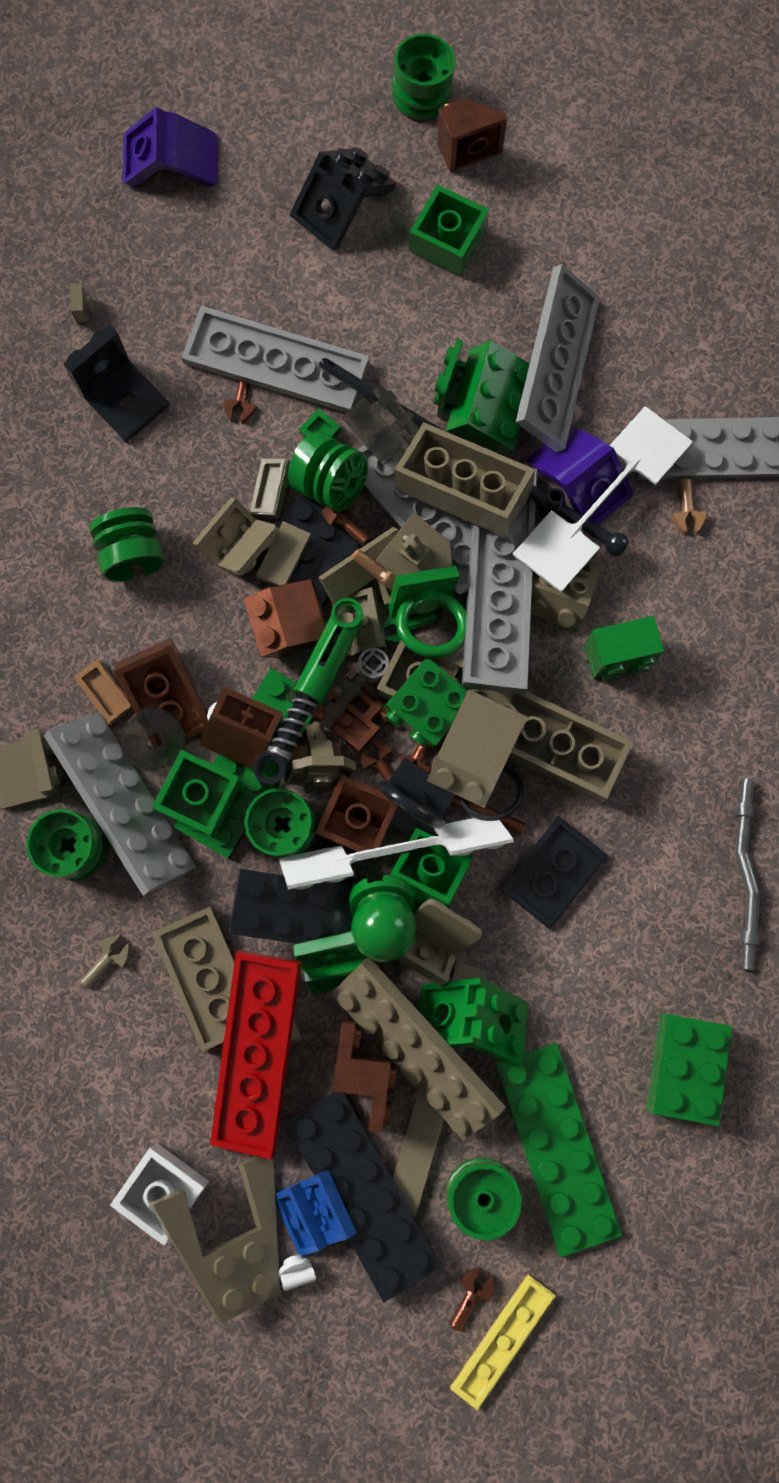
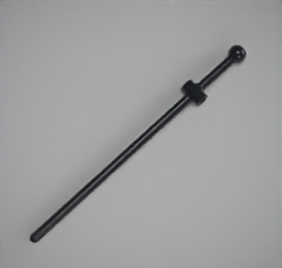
M322 358V361L319 362L321 369L416 428L420 429L424 422L441 429L328 358ZM533 485V491L529 497L539 503L540 514L543 518L551 510L572 524L578 523L583 517L565 505V494L562 490L552 488L545 493ZM589 519L581 527V530L606 544V550L612 556H621L629 545V539L625 534L620 532L611 534Z

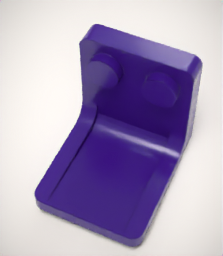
M159 107L154 108L124 134L123 183L135 188L157 171L169 169L208 187L213 186L217 183L218 137L216 133L178 114L166 112Z
M570 426L565 450L555 452L544 444L527 458L529 467L537 469V472L556 481L563 488L574 511L582 516L585 515L624 471L614 447L606 445L599 438L574 426ZM627 477L622 480L590 516V521L598 525L632 497L633 490Z

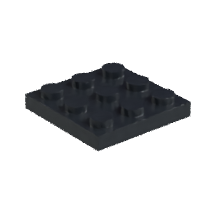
M301 494L274 525L279 529L284 521L311 533V539L289 583L313 580L322 607L329 600V596L318 577L348 558L357 549H361L362 545L341 526L330 525L322 515L323 509L310 498ZM269 548L263 550L257 557L256 564L252 568L254 571L258 572Z

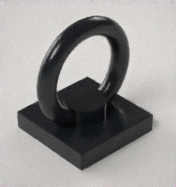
M404 757L390 780H382L379 783V789L389 800L398 806L391 822L393 826L410 837L416 828L429 834L433 827L442 828L445 825V818L442 814L455 794L428 782L427 779L430 773Z

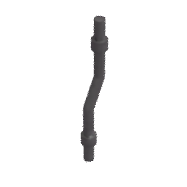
M741 778L740 801L736 803L735 815L738 816L735 855L747 891L744 930H741L740 943H743L741 969L754 970L756 945H760L761 933L757 932L761 892L748 854L751 817L755 816V804H752L754 779Z

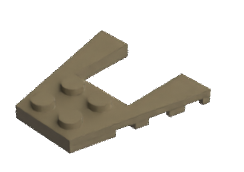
M254 1156L238 1163L256 1228L204 1253L200 1249L184 1191L177 1190L148 1203L150 1209L155 1212L161 1222V1228L168 1240L172 1241L179 1253V1259L185 1269L193 1277L196 1283L195 1286L215 1321L220 1324L280 1294L273 1158L266 1159Z

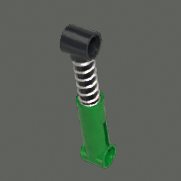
M343 598L334 604L331 616L293 690L298 696L292 699L293 706L287 709L288 716L282 719L283 726L277 729V738L272 739L273 745L269 746V749L265 750L255 760L253 766L254 775L259 785L265 789H276L285 783L287 769L290 765L289 759L292 756L291 751L294 746H297L296 741L298 737L302 736L301 731L303 727L307 726L306 721L308 717H312L310 713L313 707L323 703L356 634L362 629L363 610L359 602L354 599ZM343 613H352L356 617L351 623H344L339 619ZM339 634L340 636H339V638H338V640H337V642H336V644H335V646H334V648H333V650H332V652H331V654H330V656H329V658H328L327 655H328V653H329V651H330V649H331V647H332V645H333V643H334V641H335L337 635ZM269 764L279 767V773L273 778H266L262 775L263 768Z

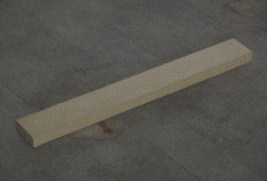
M456 962L451 981L474 978L485 980L488 971ZM448 1009L443 1013L442 1022L448 1016ZM465 1048L453 1049L461 1058L463 1057ZM419 1091L392 1177L414 1217L417 1214L444 1122L443 1117L428 1103Z

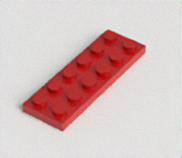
M243 950L235 953L210 1146L266 1159H272L276 1156L302 966L300 961Z

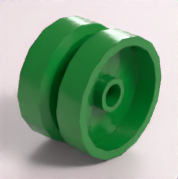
M474 1157L463 1161L452 1172L446 1189L448 1209L456 1226L462 1233L476 1240L496 1239L504 1236L515 1226L521 1213L522 1196L513 1175L502 1163L492 1158ZM481 1194H488L486 1203L480 1204L478 1197Z

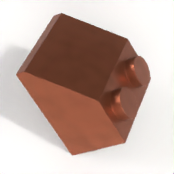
M467 98L458 102H449L444 107L439 108L437 145L450 172L503 153L507 124L505 113Z
M311 579L269 587L244 598L261 657L280 658L317 644L326 626L315 584Z
M341 774L315 833L317 837L330 843H336L338 846L342 845L344 849L353 853L379 848L383 844L398 806L381 791ZM374 857V858H369V860H372V861L375 862L376 857Z

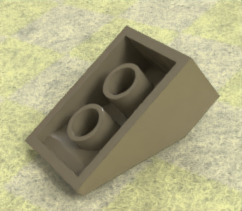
M468 689L427 781L485 808L526 722L527 716Z

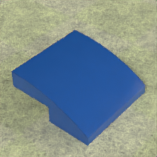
M328 1170L294 1183L275 1193L276 1206L298 1255L304 1256L318 1252L329 1244L347 1240L357 1233Z

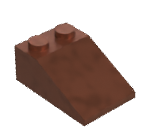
M172 637L115 663L114 673L156 753L205 730L208 723L207 712Z

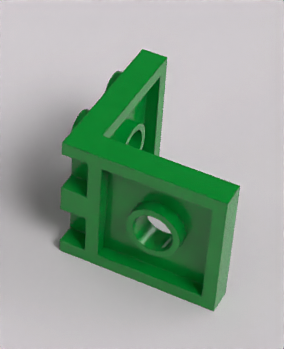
M482 978L447 981L441 987L436 983L421 984L417 1010L452 1049L472 1048L509 1066H522L529 1002ZM448 1009V1016L442 1022L443 1013Z

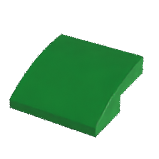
M351 932L293 945L294 957L297 961L302 962L301 967L304 970L305 983L313 995L333 991L368 958L358 951Z

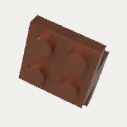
M343 1021L333 1092L373 1097L369 1132L382 1133L383 1125H390L392 1101H386L387 1090L394 1091L396 1068L390 1067L391 1060L352 1055L353 1051L359 1052L362 1030L356 1029L357 1022Z

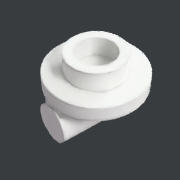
M302 1255L287 1258L283 1262L284 1265L279 1269L284 1291L316 1281L311 1260L303 1258Z

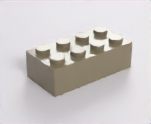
M424 422L395 468L396 490L505 538L533 491L535 469Z

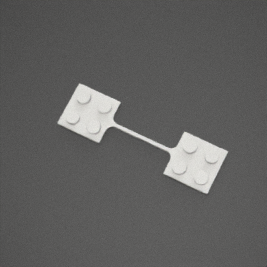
M645 406L610 444L611 447H614L617 456L625 462V470L578 523L570 524L551 510L512 555L559 592H562L600 549L599 546L583 535L581 531L582 525L629 473L638 472L656 485L693 441Z
M471 818L447 823L442 828H435L438 836L355 852L350 855H346L342 845L281 857L279 862L288 889H307L316 883L326 881L335 883L344 880L345 877L354 876L351 864L360 860L432 845L445 846L450 855L464 856L472 853L474 850L484 848L498 849L504 844L514 842V840L500 820L485 821Z

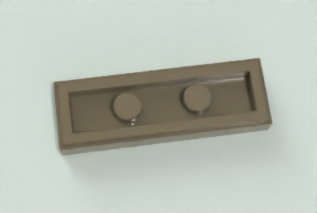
M392 527L360 550L375 561L397 534L398 529ZM350 555L318 578L330 600L335 604L340 599L347 598L376 577L352 559V555Z

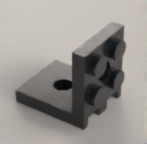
M357 147L319 152L289 215L331 250H336L340 246L365 197L389 194L394 190L397 182L389 177L390 172L387 169L373 164L368 160V154ZM324 198L328 199L331 205V211L328 215L322 210Z
M111 325L107 326L104 330L97 331L92 336L90 342L80 350L73 351L67 361L63 363L79 395L125 443L170 406L169 401L130 362L118 332ZM125 396H133L136 398V402L133 407L125 409L120 406L121 399Z

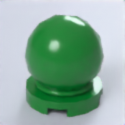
M383 875V881L368 883L367 878L361 880L353 886L349 893L350 912L353 915L351 934L358 951L372 961L392 962L405 956L414 944L417 933V922L413 913L415 898L411 891L410 883L400 877Z

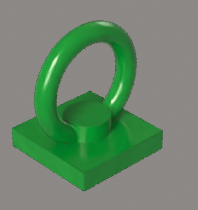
M457 566L396 575L388 605L390 616L396 617V629L401 641L407 648L418 655L428 658L447 657L460 650L465 643L466 610L459 601L453 598L460 577ZM443 608H448L454 614L458 624L457 633L446 644L433 646L422 643L413 636L409 629L408 619L410 614H425Z

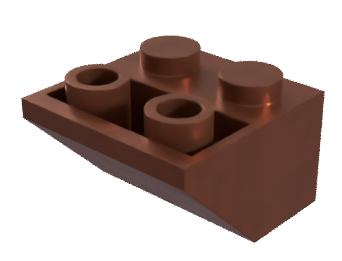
M224 686L198 745L253 769L255 760L267 749L283 712Z

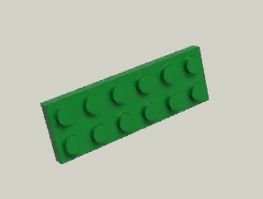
M270 668L252 699L283 712L272 736V739L278 736L277 729L283 726L282 719L288 716L287 709L293 706L292 699L297 698L298 695L293 692L297 682ZM313 707V709H312V711H311V713H310V714H312V717H308V719H307V721H306V724H307V725H309V724L311 723L312 719L314 718V715H313L312 712H313L317 707ZM303 727L301 731L302 736L306 731V727ZM301 736V737H298V739H297V741H296V744L299 743V741H300V739L302 738V736ZM271 739V741H270L268 747L271 746V745H273L272 739ZM218 754L213 765L240 777L243 783L216 838L209 837L178 821L174 828L229 859L246 832L244 820L247 808L255 797L269 789L259 785L253 769ZM269 764L262 770V775L266 778H273L279 773V767L274 764Z
M555 1042L523 1053L522 1066H509L501 1061L495 1062L558 1256L563 1257L621 1237L622 1234L557 1043Z

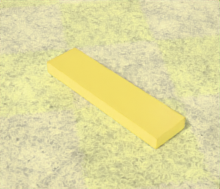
M527 1274L454 1380L450 1389L478 1411L556 1295L531 1275Z

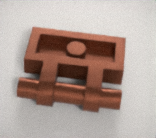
M347 676L340 684L347 691L346 694L341 697L332 690L323 703L318 705L312 713L314 717L356 752L361 754L380 732V728L373 721L379 717L386 724L389 723L385 718L387 712L382 709L386 703L381 699L376 700L365 691V686L359 681L355 683ZM358 700L368 710L362 714L352 706L355 701Z

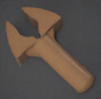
M683 478L679 481L682 511L680 513H673L672 520L679 531L685 535L687 532L685 519L689 515L695 523V534H697L705 521L707 511L698 512L694 508L691 479Z
M357 549L353 553L352 559L392 591L396 576L384 569L362 550Z

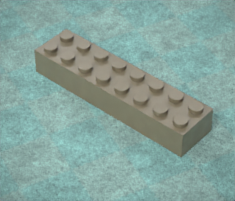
M400 641L377 687V696L389 701L425 659L432 660L462 686L463 661L451 655L443 658L423 657L411 651ZM464 687L467 691L469 689L527 716L526 722L508 757L509 760L599 803L604 802L608 798L633 741L527 691L525 694Z

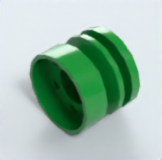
M415 34L405 38L397 47L394 56L392 98L397 109L407 117L416 120H430L438 116L439 108L444 107L450 102L456 64L455 54L450 45L440 37L431 34Z
M316 431L305 437L294 451L289 464V485L294 491L308 498L316 499L319 504L326 505L333 511L341 512L348 509L360 495L367 480L368 458L363 452L353 449L349 445L341 444L339 440Z
M140 507L121 508L100 515L90 523L89 530L93 538V545L95 550L100 551L97 555V560L104 580L109 582L133 580L134 576L130 565L141 562L144 576L157 572L165 565L160 542L155 539L157 532L155 525H153L154 521L150 510Z
M276 788L264 791L251 802L247 808L244 820L246 835L253 846L272 857L281 858L306 853L317 840L315 832L319 826L318 816L311 804L292 790ZM291 819L288 824L291 829L288 832L283 830L279 832L281 828L280 820L289 821Z
M65 809L51 810L38 817L30 827L26 839L27 855L35 868L43 874L70 880L85 879L96 873L105 862L109 849L108 839L97 821L91 817ZM71 840L76 841L74 844L75 852L68 851L71 848L69 844Z

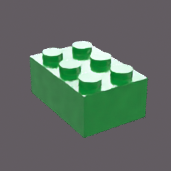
M492 340L471 348L446 431L498 454L513 451L521 427L516 423L530 363Z
M660 1013L646 1110L656 1115L719 1126L732 1026Z

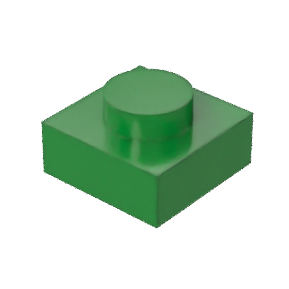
M318 408L299 428V434L305 438L309 434L318 431L336 438L341 432V426Z

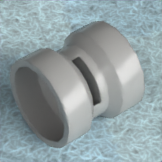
M379 648L366 649L361 653L358 660L360 676L368 683H380L389 665L388 656Z

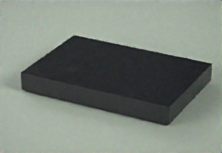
M558 816L504 883L500 891L550 930L608 855Z

